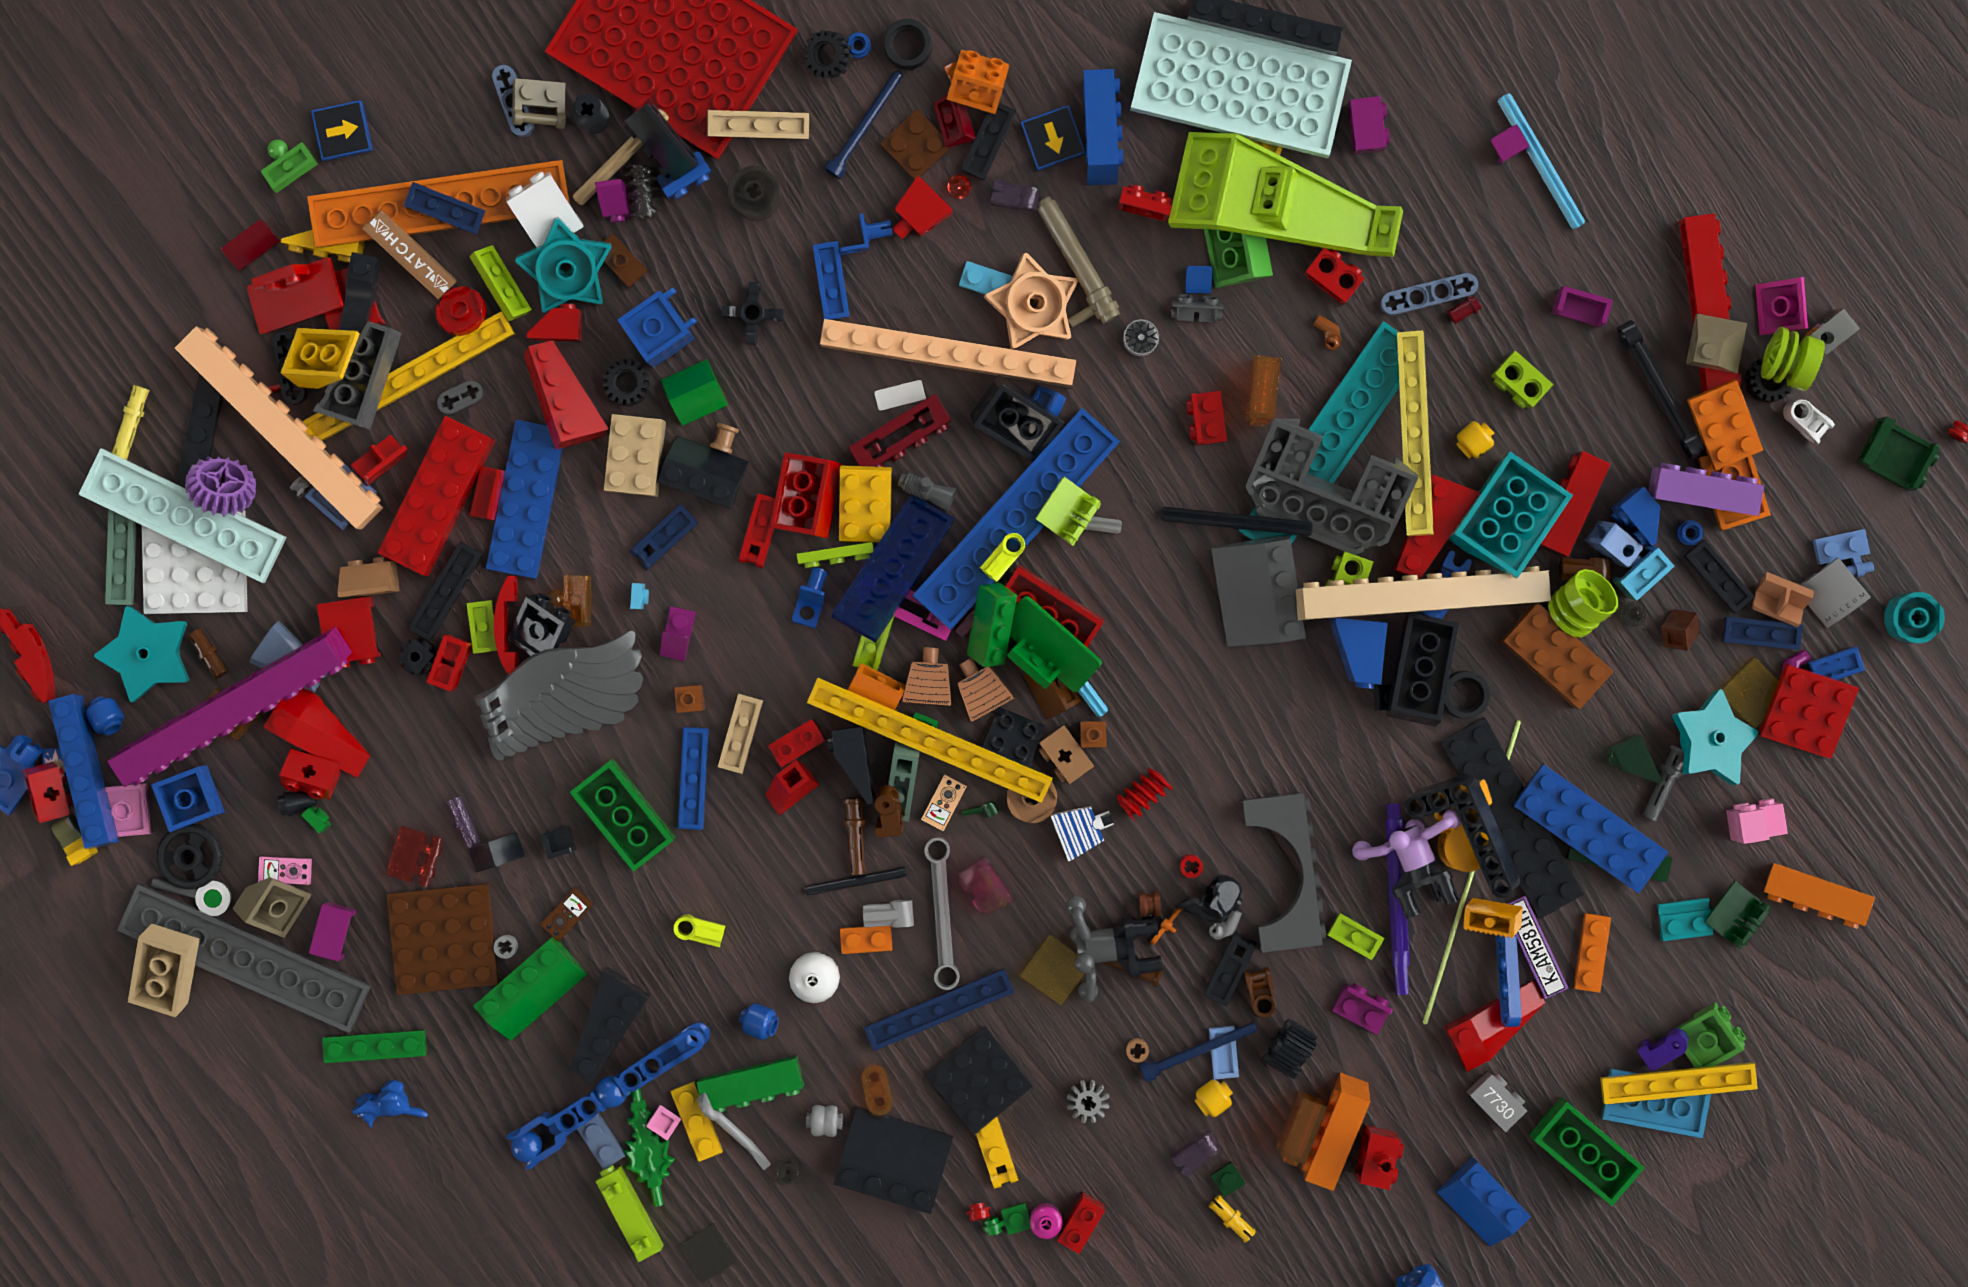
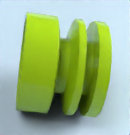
M1779 327L1765 350L1761 366V377L1767 380L1773 377L1774 382L1780 383L1787 375L1786 384L1788 387L1807 391L1815 380L1825 351L1824 340L1806 335L1799 342L1797 331L1789 333L1788 328Z
M1588 569L1578 571L1568 580L1566 585L1561 586L1558 591L1554 592L1551 595V601H1548L1550 615L1557 626L1567 634L1580 638L1591 633L1593 629L1598 627L1600 622L1605 621L1618 608V598L1609 581L1601 574Z

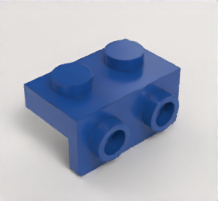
M700 152L694 153L698 158V165L674 181L671 176L667 179L663 174L656 177L668 199L674 197L677 200L688 193L687 188L696 184L698 187L710 179L708 175L712 171Z

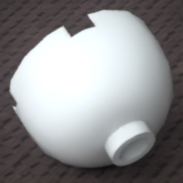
M819 952L805 953L799 957L791 967L789 975L790 987L795 995L804 1002L809 1003L824 1002L830 998L838 988L840 980L839 969L834 960Z

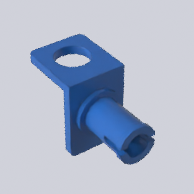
M863 213L859 214L864 244L840 248V255L868 251L870 239L893 236L890 220L867 224V222H864Z
M816 567L812 568L807 587L800 585L799 598L792 617L793 623L816 628L824 604L825 592L821 590L827 576L825 570ZM803 607L812 608L814 610L813 618L804 620L799 614L800 610Z

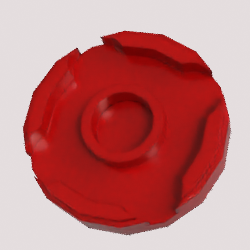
M466 286L454 287L445 292L435 309L439 325L450 335L455 336L468 335L477 330L484 322L487 313L486 303L479 292Z

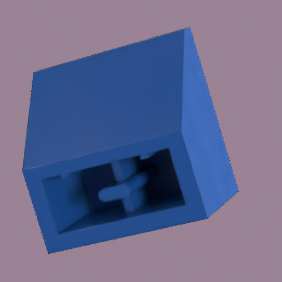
M1645 487L1632 489L1610 507L1613 512L1611 516L1620 527L1624 525L1629 531V535L1643 547L1653 546L1657 543L1660 505Z

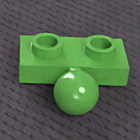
M275 139L268 144L267 151L269 156L276 160L261 170L270 187L278 193L318 165V163L303 142L288 151L287 144L284 141Z

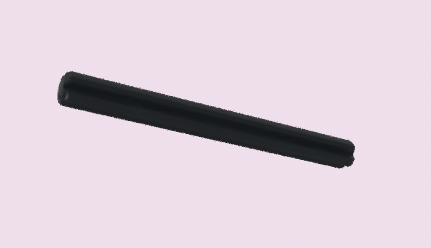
M1163 507L1161 514L1162 520L1169 522L1311 536L1313 531V524L1310 521Z

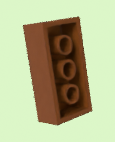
M1532 603L1499 640L1501 644L1574 709H1581L1614 672L1577 637L1567 634L1557 626L1550 613L1539 603Z

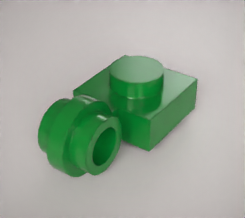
M1022 1202L1002 1208L1003 1219L998 1220V1216H993L983 1220L984 1225L982 1226L987 1236L1001 1233L1002 1226H1006L1008 1235L1031 1229L1026 1203Z

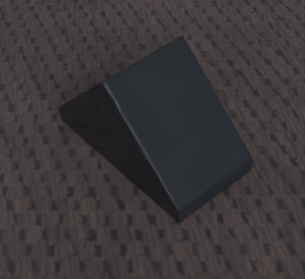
M518 833L469 848L476 873L525 857Z

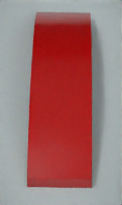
M508 576L500 590L494 614L496 648L507 674H510L519 666V652H509V641L507 640L508 602L518 601V576Z

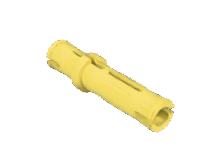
M133 385L128 404L124 406L123 421L112 451L113 454L125 460L128 458L140 418L144 416L143 408L150 391Z

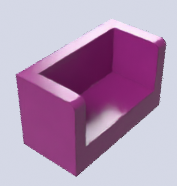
M1563 286L1558 289L1551 314L1600 328L1607 323L1613 300Z
M330 902L322 904L309 954L334 961L344 959L345 954L342 953L351 917L356 915L357 910Z

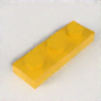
M692 1081L672 1089L670 1092L698 1161L700 1162L722 1153L723 1149L713 1124L699 1107L697 1100L699 1091L696 1082Z

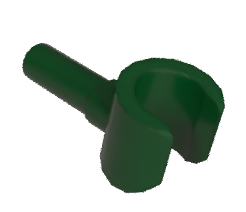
M989 801L981 806L962 810V815L967 816L984 811L986 817L989 818L996 815L999 809L995 802Z

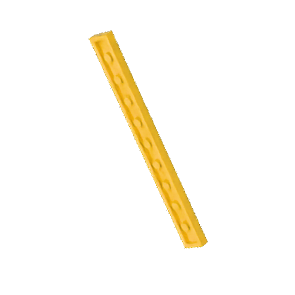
M502 311L485 320L474 332L468 335L456 336L389 373L377 411L516 335ZM316 413L303 421L308 427L306 432L312 438L317 436L322 441L353 425L321 413Z
M817 678L807 701L808 704L1041 803L1052 782V777L820 678Z

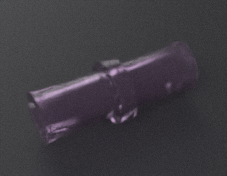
M462 796L455 797L458 808H456L452 799L446 801L455 820L453 825L455 828L458 827L465 847L472 846L469 835H471L474 844L480 843L481 840L472 823L474 820L473 816H469Z

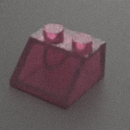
M984 855L959 872L961 879L958 882L966 893L971 891L976 899L973 903L981 914L985 911L989 916L1013 902V895Z

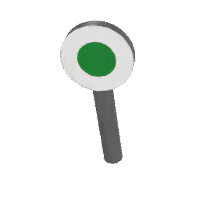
M156 877L153 878L151 884L153 888L195 898L198 909L211 916L225 913L232 902V894L228 886L216 880L201 888L190 890L177 888L166 880Z

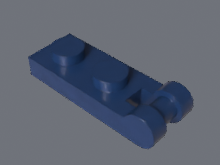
M680 504L630 550V553L643 562L642 566L647 571L699 522ZM648 545L655 550L651 556L644 550Z

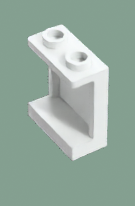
M543 171L538 172L529 179L531 183L524 187L518 185L508 192L509 196L506 198V202L536 247L544 244L556 217L561 218L574 233L584 227L581 219L574 212L549 171L545 174Z

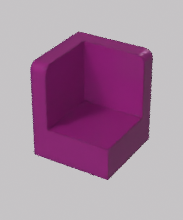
M1517 124L1490 140L1499 156L1497 160L1499 165L1529 147Z

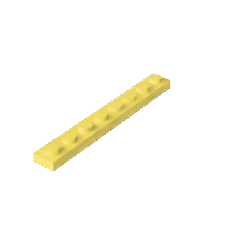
M1423 330L1398 332L1403 463L1419 475L1405 506L1407 536L1434 535Z

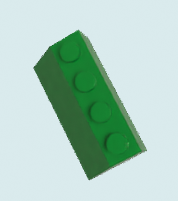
M552 937L473 1007L491 1027L512 1041L583 979L587 973L566 948Z

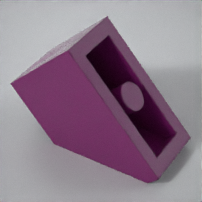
M621 179L595 182L602 216L605 220H610V223L625 222V218L631 217L628 189Z

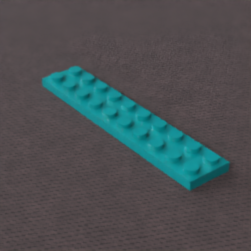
M1384 321L1380 324L1308 429L1323 435L1308 470L1310 475L1334 483L1400 387L1397 333L1399 331ZM1256 506L1254 507L1250 515L1259 516L1256 511ZM1239 529V532L1250 540L1285 534ZM1287 534L1292 544L1297 535Z

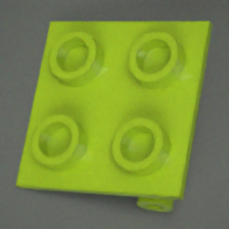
M1063 476L1035 519L1073 546L1078 541L1083 530L1086 529L1087 524L1091 521L1097 509L1100 508L1101 501L1093 496L1091 497Z

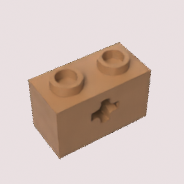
M1064 724L1039 742L1042 746L1039 752L1047 762L1052 760L1057 766L1053 771L1061 782L1067 780L1071 784L1094 767ZM1061 749L1065 752L1070 750V761H1059L1060 753L1058 751Z

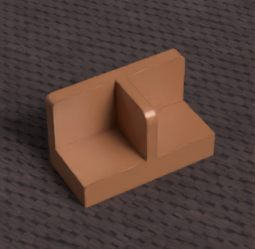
M1766 572L1755 587L1752 609L1798 627L1802 621L1803 610L1813 599L1814 591Z

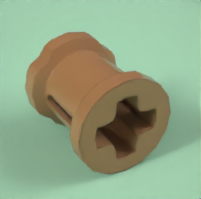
M717 423L718 431L714 443H711L710 447L731 454V445L739 429Z

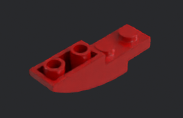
M0 609V632L6 633L11 640L10 646L13 651L18 655L21 654V657L14 661V664L17 666V674L23 681L29 683L32 688L30 690L31 694L38 702L43 704L49 703V700L55 699L54 673L49 655L40 635L33 624L20 625L10 609Z

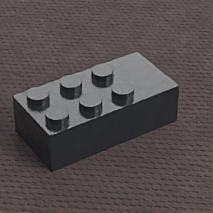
M1411 612L1408 613L1404 619L1387 707V717L1436 727L1441 722L1459 623Z

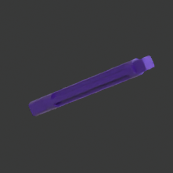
M1400 803L1387 804L1388 819H1385L1386 842L1389 841L1393 832L1404 829ZM1393 850L1387 854L1392 966L1395 971L1396 995L1409 994L1408 966H1410L1408 919L1405 918L1398 898H1395L1392 892V888L1403 875L1404 869L1396 850Z

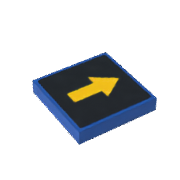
M358 100L311 111L322 161L325 162L373 151L363 101Z
M1069 105L1021 122L1037 171L1085 155V150Z

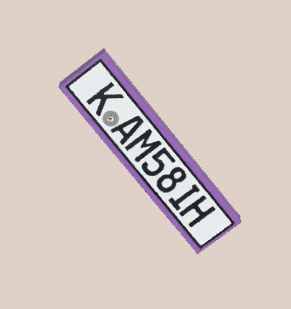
M1526 896L1507 903L1523 907L1521 928L1516 933V938L1543 997L1546 999L1568 989Z

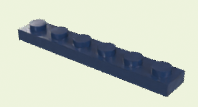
M1005 968L864 1026L873 1051L1010 995L1014 993Z

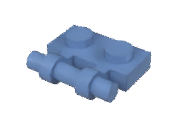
M1865 529L1813 540L1818 565L1829 564L1837 557L1840 560L1850 558L1852 566H1847V569L1855 577H1861L1867 572L1874 571L1872 561L1866 563L1861 561L1862 555L1870 554Z

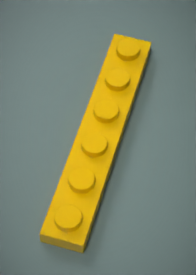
M1753 1062L1600 1077L1602 1101L1604 1104L1758 1089L1756 1068Z

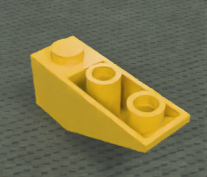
M313 230L281 239V243L288 246L289 251L303 254L304 249L313 251V256L328 258L329 254L338 256V261L346 263L350 262L352 252L363 254L365 242L316 248Z

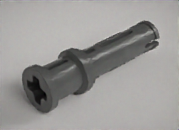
M1673 745L1669 747L1671 751L1665 764L1660 766L1662 774L1642 813L1643 816L1656 822L1676 778L1679 779L1683 775L1681 771L1684 753L1682 749ZM1660 793H1661V796H1660V798H1659V800H1658V802H1657V804H1656V806H1655V803H1656V801H1657V799H1658V797H1659V795H1660Z

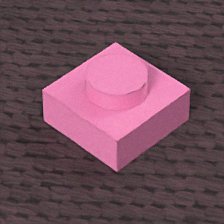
M659 1105L646 1124V1127L668 1140L681 1121V1118Z

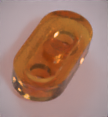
M871 1064L864 1069L861 1079L869 1111L874 1115L881 1116L891 1110L893 1099L886 1070L878 1064ZM871 1073H878L879 1079L877 1081L871 1080ZM878 1097H882L885 1100V1103L881 1106L875 1102Z

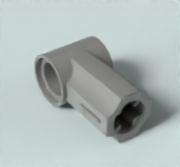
M894 900L885 904L863 905L864 927L891 926L899 928L914 926L912 900Z

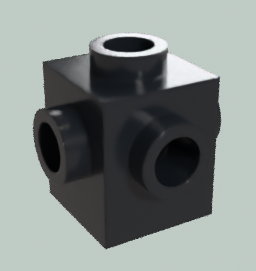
M425 638L423 640L414 639L413 641L409 639L400 649L402 654L398 659L403 662L401 667L411 675L414 673L417 675L428 674L437 655V652L434 651L436 647ZM415 652L420 655V659L417 662L412 659Z

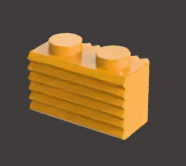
M1472 898L1465 907L1463 928L1465 930L1469 929L1470 931L1474 930L1475 932L1479 931L1485 934L1489 932L1490 935L1494 933L1495 936L1499 934L1500 937L1504 935L1505 938L1508 936L1513 938L1521 928L1523 907Z

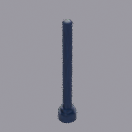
M893 72L838 156H834L832 160L829 159L823 168L837 179H841L846 171L844 169L846 167L845 162L902 79L903 75L900 72Z
M1252 1022L1161 1061L1155 1062L1154 1060L1150 1062L1147 1060L1139 1064L1142 1074L1148 1083L1157 1079L1156 1076L1160 1075L1161 1071L1255 1033L1257 1028Z

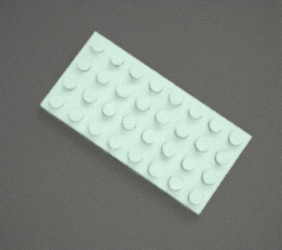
M1154 12L1130 111L1216 132L1235 133L1249 140L1329 158L1352 60Z

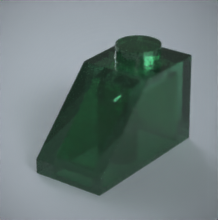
M1633 734L1608 746L1610 753L1607 756L1614 768L1617 767L1620 771L1651 782L1659 783L1662 781L1641 735Z

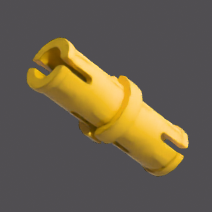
M1218 1195L1215 1200L1221 1205V1208L1213 1201L1208 1207L1224 1221L1223 1224L1227 1228L1230 1227L1243 1242L1246 1243L1250 1238L1243 1230H1246L1252 1237L1256 1230L1240 1217L1241 1213L1238 1210L1234 1211Z

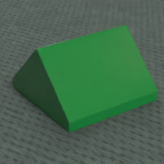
M708 359L661 380L669 403L682 426L728 406Z

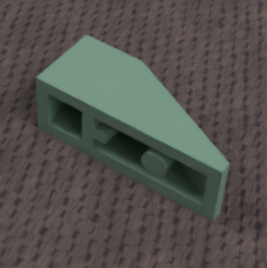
M896 741L889 785L897 789L903 821L909 822L920 751Z

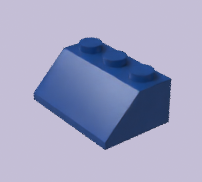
M1473 1156L1436 1191L1490 1247L1513 1235L1531 1217Z

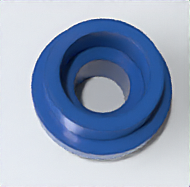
M856 32L847 38L849 40L847 45L852 46L849 54H853L854 58H863L868 55L871 49V42L867 35ZM856 42H861L863 44V48L861 50H856L854 48V44Z
M1694 520L1684 521L1677 529L1678 539L1685 545H1695L1703 537V528ZM1688 528H1691L1693 530V536L1691 538L1686 536V530Z

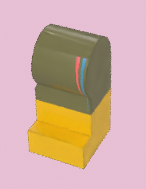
M67 815L51 826L54 835L61 842V846L66 852V858L71 866L80 864L98 853L96 848H84L78 820L73 815Z

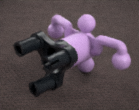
M1454 808L1446 810L1443 814V820L1429 828H1424V824L1418 819L1409 820L1405 825V829L1393 832L1389 841L1381 846L1371 847L1366 841H1358L1354 844L1352 853L1358 860L1384 856L1396 850L1404 873L1392 888L1394 897L1398 898L1406 919L1421 913L1412 894L1415 888L1430 884L1436 902L1443 900L1445 905L1455 903L1461 899L1452 881L1453 874L1451 869H1445L1437 864L1428 842L1429 839L1444 830L1458 828L1461 825V821Z

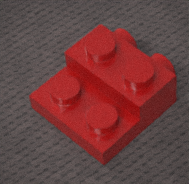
M1129 184V187L1123 186L1117 210L1167 222L1173 199L1168 198L1167 193L1154 191L1151 194L1144 192L1143 187Z

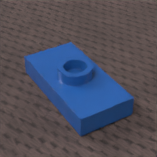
M1857 646L1807 662L1809 671L1836 680L1865 671Z

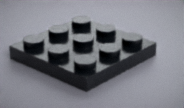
M987 1027L981 1029L927 1074V1077L973 1135L980 1132L1034 1087Z

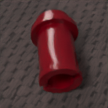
M1475 295L1472 297L1467 296V300L1447 310L1455 325L1473 313L1478 314V310L1482 309Z

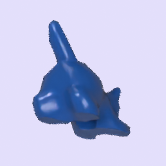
M397 1080L386 1082L379 1094L366 1093L356 1099L358 1105L351 1110L354 1115L362 1118L369 1125V1128H372L373 1122L379 1116L393 1117L404 1113L422 1118L428 1117V1113L421 1108L409 1106L408 1097L404 1092V1084Z

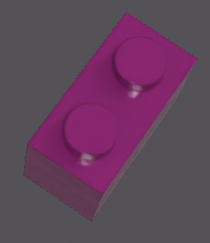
M1381 96L1351 99L1347 106L1353 155L1384 151L1387 147L1386 144L1390 143L1389 129L1384 128V118H1387L1386 103H1382Z

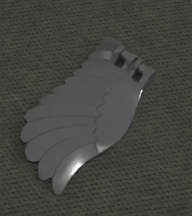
M630 630L596 647H563L543 650L523 661L496 687L476 695L474 699L476 705L480 706V717L484 728L488 730L487 738L494 758L503 760L504 756H514L516 752L527 751L528 747L537 746L539 744L538 741L549 742L552 740V737H565V732L579 734L583 733V729L600 730L602 724H618L623 721L624 712L633 709L639 702L636 692L641 688L643 682L641 672L634 671L642 657L640 649H631L635 642V632ZM498 697L500 703L491 707L490 702ZM506 720L507 726L498 729L497 725Z

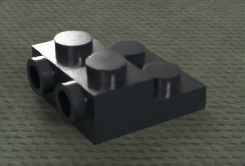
M542 593L525 597L507 638L508 641L530 656L546 649L559 648L560 643L567 641L576 621L570 617L571 612L561 606L555 607L551 604L552 599Z

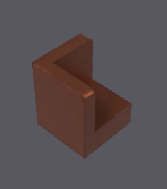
M1677 609L1671 611L1661 626L1664 647L1689 650L1699 635L1698 615L1696 612Z

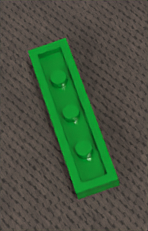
M425 1029L326 1036L322 1038L324 1063L427 1055Z

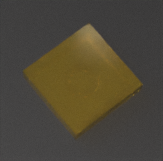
M1752 657L1721 689L1730 707L1749 726L1755 729L1764 720L1778 680L1755 657Z
M1049 934L1020 976L1062 1006L1084 973L1077 971L1074 966V961L1078 954Z

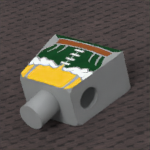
M1835 309L1804 336L1809 335L1821 339V335L1825 333L1827 340L1824 342V355H1827L1860 328L1844 309Z

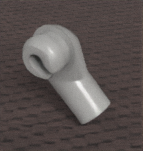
M1237 910L1235 912L1232 911L1226 920L1211 925L1209 928L1210 936L1218 940L1233 935L1242 913Z

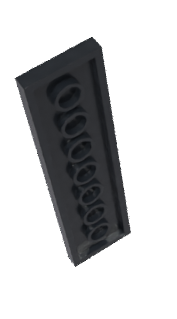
M1483 717L1441 740L1440 744L1458 776L1470 774L1476 777L1477 780L1484 779L1486 781L1492 799L1489 807L1519 874V886L1537 918L1541 919L1583 896L1581 888L1549 831L1513 806V803L1523 791L1524 786L1486 718Z

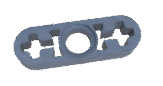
M500 65L494 69L492 79L508 124L516 136L521 138L528 137L534 130V124L528 123L525 125V131H521L515 127L517 125H513L512 117L510 116L512 108H509L506 104L507 98L513 95V89L507 90L502 80L498 81L502 77L501 73L505 71L507 75L511 74L508 77V83L513 88V80L517 78V75L511 67ZM522 106V110L524 109L525 111L524 113H530L528 107Z

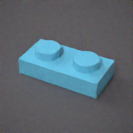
M967 261L959 286L985 295L1011 282L1013 276Z

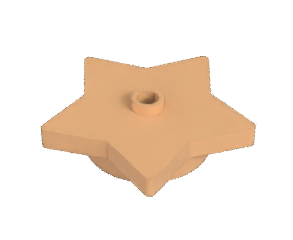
M1028 253L1022 254L1011 282L984 295V298L1006 318L1011 349L1021 346L1037 335L1060 339L1071 338L1066 304L1078 283L1077 278L1049 275ZM1030 299H1034L1036 301L1035 308L1031 307Z

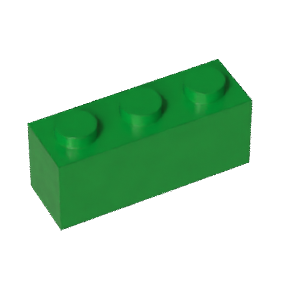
M1001 583L979 585L967 655L983 667L1005 664L1018 595Z

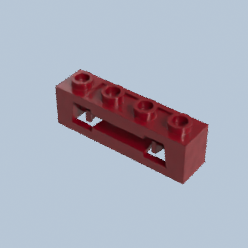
M934 394L848 448L860 466L884 467L883 464L890 459L896 462L906 455L905 450L911 446L917 449L928 442L926 437L935 432L936 435H939L949 429L948 423L952 421L938 397ZM929 408L927 413L918 418L923 426L934 420L935 423L923 430L919 428L885 449L887 452L875 460L872 457L882 452L878 443L865 450L864 447L877 439L881 442L915 421L914 417Z

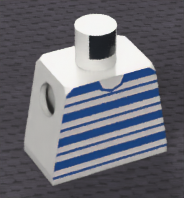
M1091 806L1051 814L1068 861L1075 859L1103 842L1104 839L1100 830L1114 825L1109 810L1094 816Z

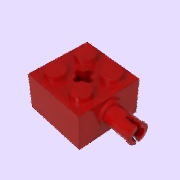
M1364 1124L1354 1169V1175L1360 1184L1390 1190L1391 1184L1396 1183L1398 1169L1395 1168L1397 1158L1401 1159L1404 1144L1401 1143V1139L1394 1131Z

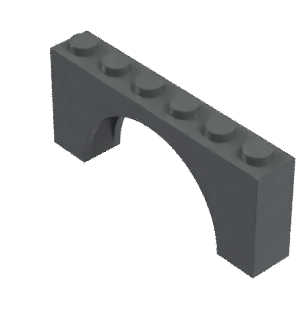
M1297 792L1241 799L1244 825L1265 827L1281 834L1295 850L1301 869L1299 890L1289 908L1277 918L1257 925L1260 951L1264 953L1323 945L1322 939L1326 938L1324 923H1320L1319 913H1323L1321 898H1317L1316 888H1320L1318 873L1313 871V863L1317 862L1315 848L1310 847L1309 839L1314 836L1313 826L1311 822L1307 823L1306 813L1310 812L1309 798H1304V793Z

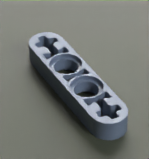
M1464 273L1392 291L1382 297L1380 308L1384 314L1394 316L1466 298L1477 291L1478 281L1474 275ZM1463 279L1472 283L1469 292L1462 288L1456 290L1457 295L1453 296L1454 290L1450 281H1454V286L1463 283ZM1442 284L1447 287L1448 295L1446 298H1438L1435 295L1434 289L1437 285ZM1420 291L1424 297L1423 302L1419 305L1413 304L1410 300L1411 292ZM1405 293L1404 298L1408 308H1404V303L1395 306L1394 311H1392L1391 307H1386L1385 303L1389 301V297H1392L1393 301L1401 300L1403 298L1401 294Z

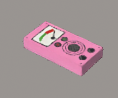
M261 856L259 857L258 882L271 877L286 884L309 885L311 884L312 859Z

